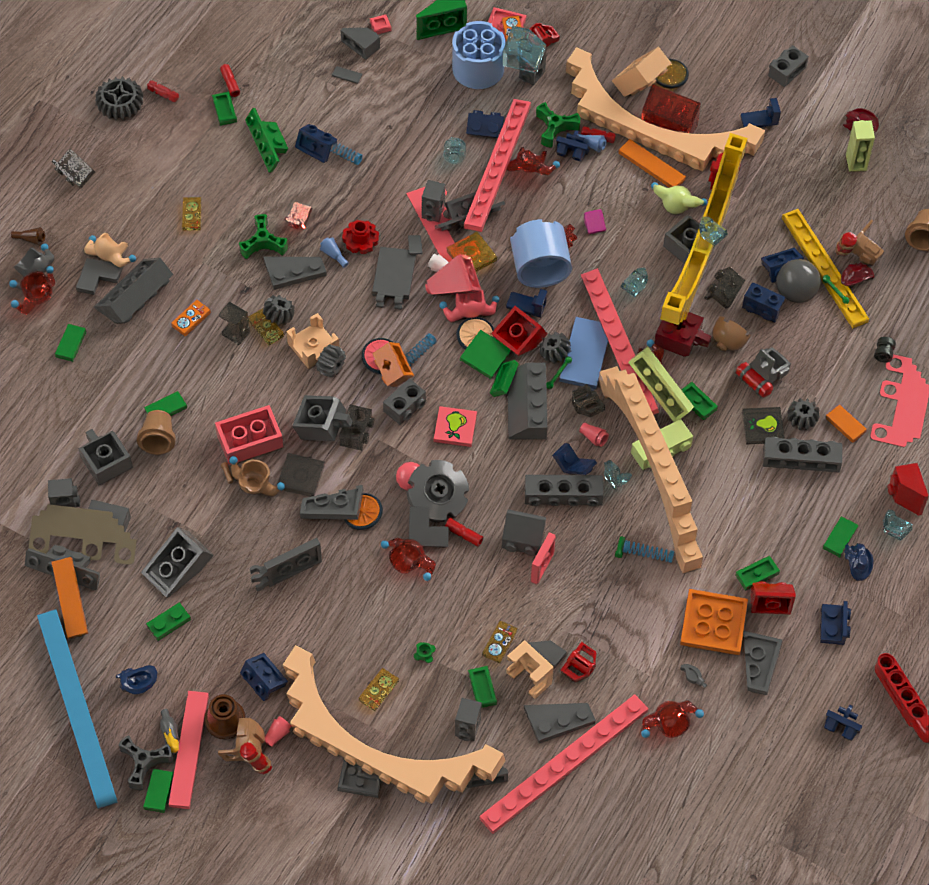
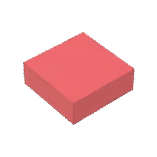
M386 14L370 18L371 27L377 34L391 31V25Z

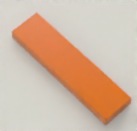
M631 139L619 149L618 154L669 188L676 185L680 186L686 180L685 175Z
M68 557L53 561L52 567L67 638L71 639L86 635L88 630L73 559Z

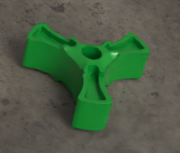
M546 102L536 107V117L543 120L548 127L541 135V144L543 146L552 148L554 138L562 131L580 130V115L578 113L570 116L557 115L548 108Z
M266 214L255 215L257 231L249 240L239 242L241 255L248 259L255 251L269 249L283 256L288 249L287 238L276 237L268 232L266 228L268 225Z

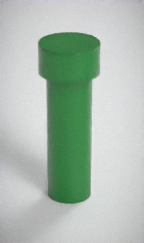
M620 536L617 551H615V557L622 558L623 556L622 551L625 537Z

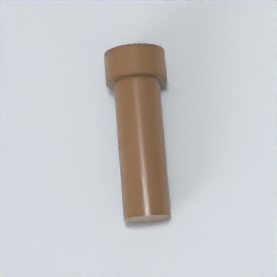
M227 462L221 464V468L225 473L227 482L229 484L233 483L229 465Z

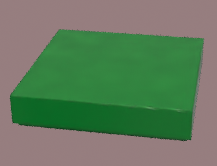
M480 330L461 355L460 361L492 379L501 367V364L511 353V350L497 339Z

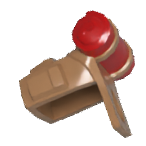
M871 219L857 236L851 232L843 234L836 245L837 255L846 256L853 253L859 257L860 262L873 266L884 254L883 249L864 235L873 223V220Z
M239 718L236 748L218 750V755L225 761H246L252 765L256 772L263 775L272 769L271 761L262 753L261 749L262 743L265 741L263 728L251 718Z

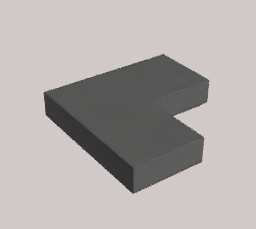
M87 258L76 290L95 295L100 280L118 283L123 267L120 268L110 262Z
M410 506L409 546L448 547L449 527L429 526V507Z
M344 760L337 790L378 798L382 781L377 775L363 773L361 766L357 764L353 766Z

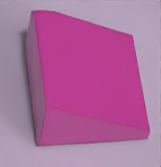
M601 209L584 213V223L588 235L606 231Z

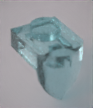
M702 217L699 226L701 237L716 246L728 235L727 230L714 222L710 217Z
M637 268L622 282L620 287L636 297L647 284L648 274L646 269Z
M611 460L604 462L605 471L603 473L612 489H617L630 480L631 473L620 474L619 467Z
M888 510L883 518V532L901 541L912 530V524L897 517L893 510Z

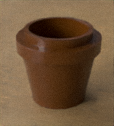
M221 694L211 700L204 719L206 728L212 736L219 739H230L237 736L239 718H246L242 706L233 697ZM227 709V712L221 713L220 710Z

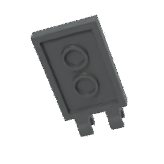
M380 247L372 296H376V307L383 308L385 297L395 298L394 309L402 310L403 299L409 300L416 255H410L409 250Z
M315 538L265 562L264 566H251V574L259 572V574L251 577L252 583L261 582L256 585V590L261 591L266 586L272 587L321 563L322 555L319 540Z

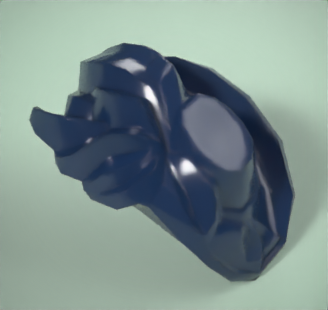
M847 543L844 553L845 558L849 561L852 577L856 581L865 580L872 572L873 556L865 548L864 544L857 543L855 546L852 545L850 547Z
M147 665L135 670L132 668L123 670L120 674L116 675V678H120V688L123 692L141 694L152 688L157 681L158 673L155 666Z

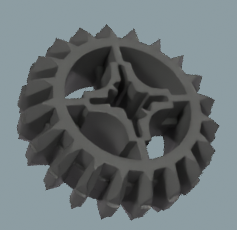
M115 76L114 80L108 79L107 83L103 82L102 86H98L95 101L99 112H102L103 116L107 115L109 119L114 117L115 120L118 118L124 120L125 117L131 118V114L136 115L137 110H141L143 92L140 85H137L136 81H131L130 77L125 80L123 76L121 79Z

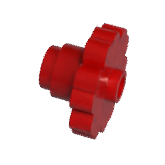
M356 220L348 224L349 228L343 229L342 241L346 244V249L352 253L360 252L361 254L372 252L373 246L379 244V232L376 231V226L369 221Z

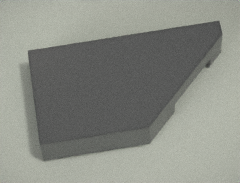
M551 640L528 643L554 669L567 653Z

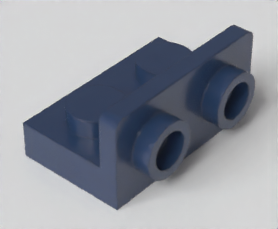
M307 124L299 129L295 148L325 163L328 161L331 147L337 143V139L330 133L318 129L315 125Z
M795 248L762 257L761 264L768 270L770 281L774 283L780 268L785 263L794 259H804V257Z
M843 601L842 605L822 604L820 643L844 645L846 638H850L851 627L847 626V620H850L851 608H848V601Z
M265 653L246 660L240 672L243 679L248 682L263 701L268 699L270 693L285 687L288 683V680Z

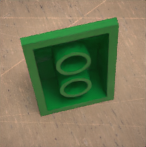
M436 0L416 15L417 40L459 31L465 27L467 23V5L465 0Z

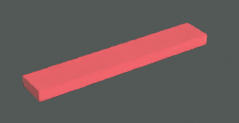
M188 691L169 807L190 809L209 693Z

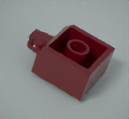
M688 312L686 320L683 319L679 325L662 320L655 334L654 346L686 357L690 355L694 345L708 348L712 337L702 330L704 317Z

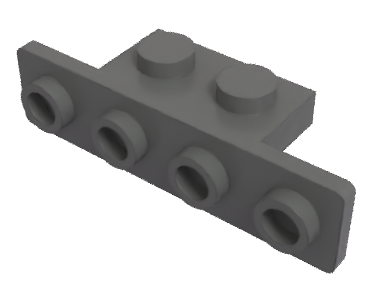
M476 192L446 202L445 206L450 220L435 225V229L441 228L443 231L452 228V223L463 224ZM502 201L492 205L491 213L501 210L500 206L505 205V202Z
M54 545L46 554L30 548L26 551V567L54 576L52 562L71 557L78 585L96 590L99 585L100 573L86 568L90 564L89 556Z

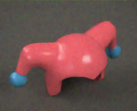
M483 290L467 294L456 293V307L452 311L448 309L445 301L440 302L439 307L443 309L449 322H455L464 317L475 318L480 315H494L500 298L493 296V302L491 305H487Z

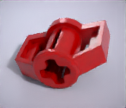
M541 23L534 24L525 35V40L529 45L533 42L542 48L548 47L551 43L558 42L560 38L552 26Z
M581 641L561 668V673L574 682L588 678L596 667V651ZM584 651L594 658L593 663L581 656L580 652ZM573 666L584 675L578 676L568 668Z

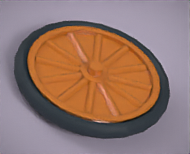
M363 493L358 520L344 519L345 523L356 530H365L373 527L379 522L383 513L380 500L372 494Z

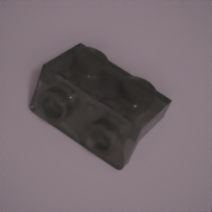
M69 149L59 162L55 159L52 160V163L56 166L54 169L62 176L65 174L67 176L65 180L72 186L76 184L82 188L95 173L72 149Z
M730 266L716 272L714 275L715 280L707 287V293L704 297L706 300L715 299L725 309L732 305L745 282V279Z

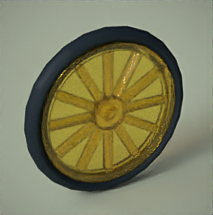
M669 59L671 64L667 67L668 71L662 76H658L656 83L664 88L674 89L686 83L689 71L681 61Z

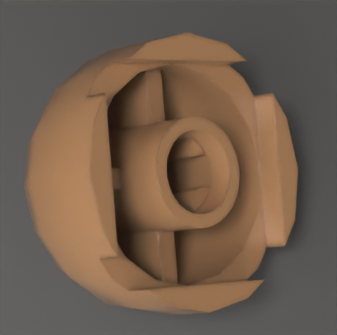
M719 316L712 332L713 338L717 342L716 346L723 351L727 349L731 351L741 349L751 335H745L747 331L732 320H729L727 323L723 321L725 317Z

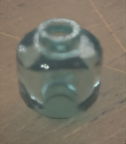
M456 137L447 139L443 146L444 159L451 164L461 163L466 157L465 142Z

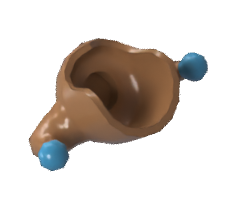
M235 456L230 457L232 477L238 480L240 488L245 493L254 495L262 493L274 497L280 490L282 491L285 488L282 482H279L277 486H273L269 482L270 469L264 462L251 459L244 462L240 468L237 465L238 459Z

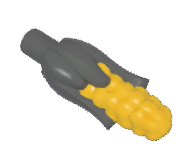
M163 709L161 710L160 728L165 744L170 746L172 753H176L179 751L177 724L173 717L170 716L169 710Z

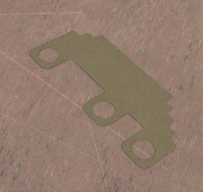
M48 504L46 511L41 510L39 516H32L29 548L46 554L49 550L50 535L83 539V555L89 556L86 553V547L89 544H95L98 547V553L95 556H89L90 560L97 561L102 555L103 542L116 543L115 562L130 565L135 559L137 540L131 539L129 532H124V526L118 525V519L112 518V512ZM38 537L45 540V547L42 550H37L33 546V541ZM128 548L131 551V557L128 560L120 559V549Z

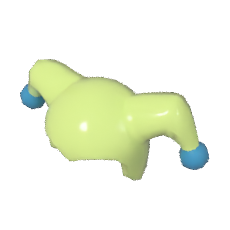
M657 182L651 184L654 193L662 199L664 208L671 214H681L688 210V208H696L700 205L705 206L708 203L705 198L700 199L696 196H691L690 191L684 186L676 185L666 188L658 185Z

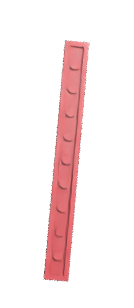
M513 99L464 222V229L482 232L531 108V102Z
M598 268L581 274L582 281L620 370L626 369L627 374L635 373L653 415L659 413L652 393L628 363L635 354Z
M634 694L481 814L479 819L494 834L646 714L648 707Z

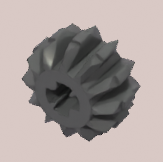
M272 295L265 301L262 314L266 316L265 319L271 320V323L274 322L278 326L280 324L286 325L294 316L295 306L292 305V301L286 300V297L282 298L280 295L277 297Z
M556 331L553 335L548 333V337L542 338L543 342L539 344L540 354L548 363L556 364L557 361L562 362V359L568 357V353L571 352L569 339L563 333L559 334Z
M331 344L324 347L322 353L317 358V371L328 377L337 375L345 363V351Z
M799 398L798 402L793 401L788 408V421H792V426L797 425L799 430L802 427L806 430L809 427L814 428L820 418L819 407H815V402L810 403L808 398L806 401Z

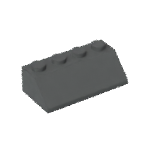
M161 258L143 259L94 308L114 323H127L132 319V314L135 311L141 310L145 306L144 303L157 294V290L160 287H164L170 282L169 279L174 274Z
M525 363L517 368L508 389V438L547 439L546 363Z

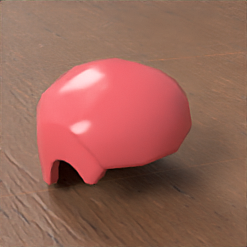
M406 462L398 468L396 481L402 489L408 491V489L412 488L408 484V480L414 470L420 466L419 464Z

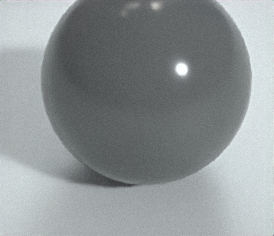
M794 259L785 263L780 268L776 278L779 293L785 299L796 303L811 300L817 294L821 283L817 268L811 262L804 259Z

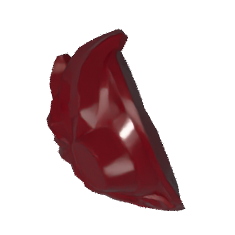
M856 108L845 115L847 119L846 124H843V126L852 131L853 122L861 120L872 121L874 133L879 128L878 118L867 109Z
M861 262L859 264H849L841 275V283L845 286L859 284L870 278L873 279L874 272L868 265H863Z

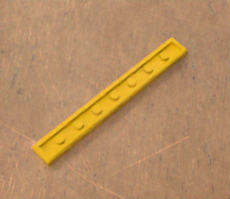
M799 209L782 214V220L809 262L819 271L821 281L823 282L824 275L830 276V281L845 297L849 298V303L844 304L842 298L828 283L823 282L852 329L868 323L869 317L849 286L841 283L840 272Z

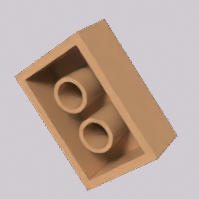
M658 46L634 60L612 82L624 97L629 94L633 96L638 91H642L647 86L649 87L654 84L658 76L660 77L668 71L667 67L671 62Z

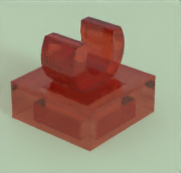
M571 224L564 227L568 248L573 246L569 239L571 241L577 240V236L572 233L575 228Z

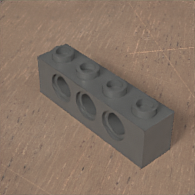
M765 437L763 467L840 473L842 466V443L835 441L822 442L813 439L798 440L796 438Z
M525 475V504L532 506L540 504L551 506H597L603 503V475Z

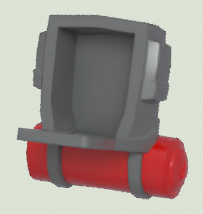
M771 347L769 349H761L750 364L747 362L740 364L735 373L757 395L765 398L773 391L772 383L788 374L791 363Z

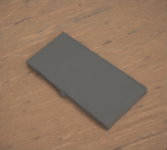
M336 66L332 76L358 84L362 73Z
M408 235L409 254H422L421 235Z

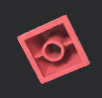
M461 254L427 280V284H425L428 294L431 295L465 294L481 291L471 257Z

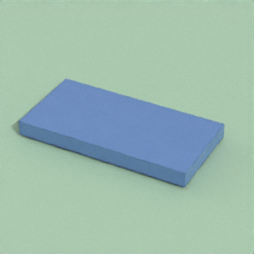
M576 317L570 337L571 352L568 353V356L572 358V362L562 371L559 382L596 389L608 340L599 321Z

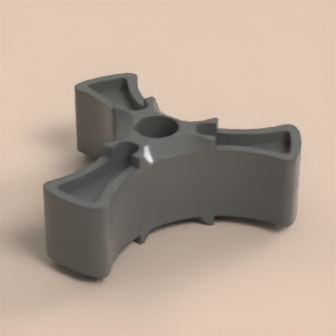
M129 735L119 743L120 751L129 755L135 762L134 771L128 779L129 787L132 789L143 790L144 776H146L147 771L151 767L159 763L173 762L171 749L168 744L157 750H143L132 742Z

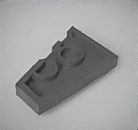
M263 257L274 290L327 276L321 257Z
M363 485L356 486V489L348 491L341 489L338 490L339 493L331 495L324 493L303 498L300 509L301 519L358 520L364 491Z
M743 631L747 689L750 692L768 695L783 641L782 639Z
M588 703L524 705V711L538 743L582 729L596 722Z

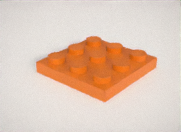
M689 589L680 645L740 655L748 599Z

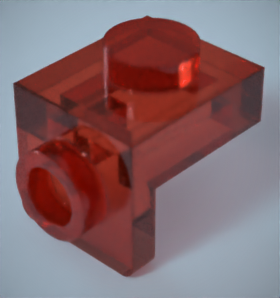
M294 202L289 217H285L284 220L289 223V227L297 230L299 227L305 229L312 208Z

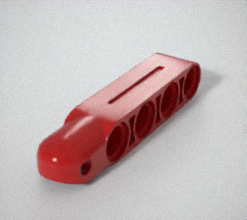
M889 653L879 655L874 669L876 675L907 724L915 730L918 737L924 743H929V715L927 708L896 659ZM881 664H887L889 667H883ZM891 680H896L900 684H894ZM902 697H907L910 701H906ZM913 713L919 714L920 718L914 717Z

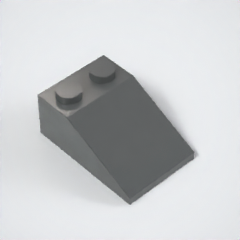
M177 527L141 573L161 593L169 597L198 574L214 555L189 531Z

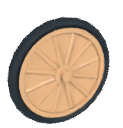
M480 317L464 320L457 328L456 333L461 347L466 350L480 330L492 336L491 333L494 331L492 324Z

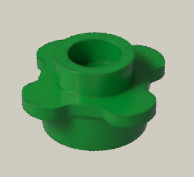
M426 642L418 643L414 659L431 663L433 661L432 655L436 651L435 646Z

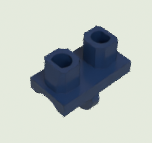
M575 130L574 134L567 133L566 138L557 137V155L566 157L569 149L574 151L572 159L582 162L585 154L588 155L589 145L583 143L585 138L579 137V131Z
M849 704L847 709L841 706L838 708L837 712L844 714V717L828 710L824 728L834 733L838 724L846 726L842 737L852 741L857 732L860 733L862 725L848 719L850 717L856 720L858 714L852 712L853 705Z

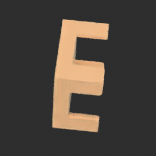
M318 313L310 317L311 326L296 334L294 327L286 331L289 346L308 369L316 365L318 362L317 358L322 353L324 347H327L329 344L339 347V338L334 333L332 337L323 327V319Z
M525 640L507 655V659L513 663L507 668L506 673L514 679L524 669L529 672L530 679L535 684L529 690V694L534 699L552 684L554 667Z

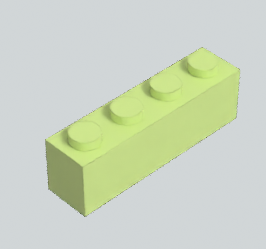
M646 347L628 362L673 422L678 421L694 407L649 347Z

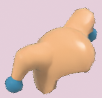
M103 233L97 240L94 235L90 236L84 248L86 254L98 256L102 260L110 261L120 268L136 261L135 255H130L129 258H122V254L127 249L128 244L126 242L117 244L108 233Z

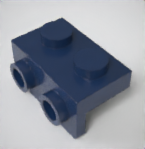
M473 110V113H468L466 134L498 138L503 127L504 116L497 112H491L490 115L483 114V111Z
M751 283L744 295L742 308L750 313L761 316L765 320L776 323L785 297L758 284Z

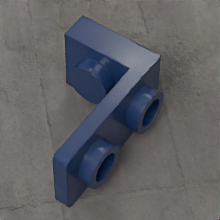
M771 98L766 110L741 113L740 117L743 128L747 127L749 123L756 127L778 125L781 114L777 98Z
M540 289L538 296L535 295L534 297L511 292L506 308L512 310L516 306L526 314L541 318L547 304V291Z
M564 443L552 455L564 473L587 475L597 464L595 459L578 458L569 443Z

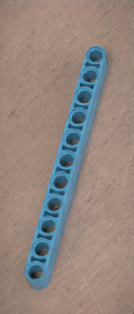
M57 610L37 615L97 808L117 803L114 788Z

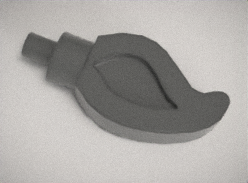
M690 664L681 665L680 670L685 672L688 682L698 684L699 686L702 685L704 688L707 687L698 668Z

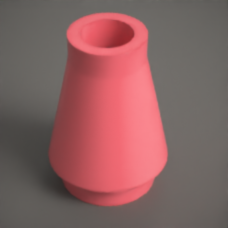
M583 423L579 430L595 446H604L609 437L605 429Z
M279 716L273 720L264 742L273 747L274 744L290 732L289 729L292 726Z

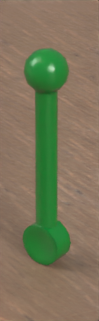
M824 275L823 282L828 283L842 298L844 304H848L849 298L845 297L830 281V276Z
M571 357L565 358L564 364L552 380L546 383L547 389L553 388V383L565 367L572 362Z

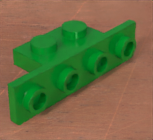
M252 108L245 121L268 172H273L280 162L276 153L286 154L288 146L277 123L261 121L256 108Z

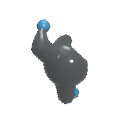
M47 244L41 245V250L44 251L45 255L31 247L21 261L14 266L23 275L24 282L17 283L15 280H11L9 282L10 287H16L26 292L33 290L37 278L43 276L46 268L54 261V255L48 249Z

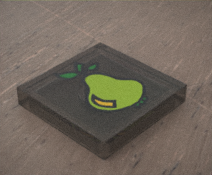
M780 407L742 409L746 445L764 444L765 437L785 439Z

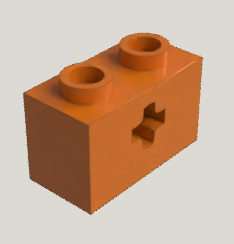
M388 342L372 353L375 359L374 362L382 374V380L387 386L398 387L414 376L399 343Z

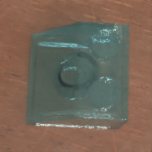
M512 26L503 49V66L537 73L546 44L530 29Z

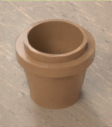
M929 209L919 211L914 221L907 226L905 232L908 244L921 251H929Z
M151 411L146 415L144 424L137 433V444L142 450L150 454L160 455L168 453L174 448L176 441L172 428V418L165 411Z

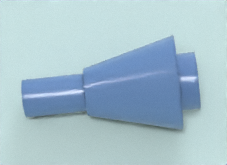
M579 134V137L585 138L583 143L588 144L590 148L598 153L605 149L606 140L604 135L585 136Z
M327 237L320 243V250L337 260L343 268L348 265V261L342 256L333 237Z

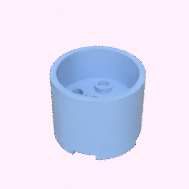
M473 21L466 23L465 27L454 33L452 40V71L454 77L459 83L472 89H485L498 83L503 77L505 67L504 34L489 22Z
M542 219L526 222L516 228L517 232L510 237L517 278L523 285L534 288L549 287L562 282L570 275L572 264L565 230L560 223L556 221L553 223L542 222Z

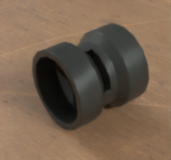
M880 337L877 341L874 358L883 363L891 362L893 358L892 351L895 350L896 346L895 340L890 337Z

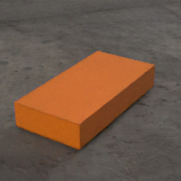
M840 404L829 412L825 418L852 443L866 433L867 430Z

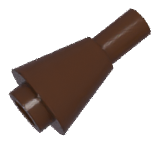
M41 227L22 232H11V238L22 239L37 245H41L46 237Z

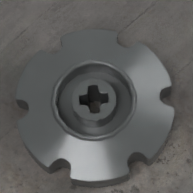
M432 460L429 463V467L421 464L414 470L408 480V484L412 486L407 491V499L410 506L429 507V521L445 522L446 516L455 518L461 513L468 502V499L464 497V494L469 491L465 475L461 470L455 472L452 468L453 464L443 460Z

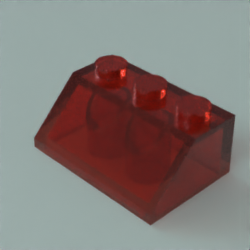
M652 84L642 109L641 120L663 129L693 134L698 126L701 103Z

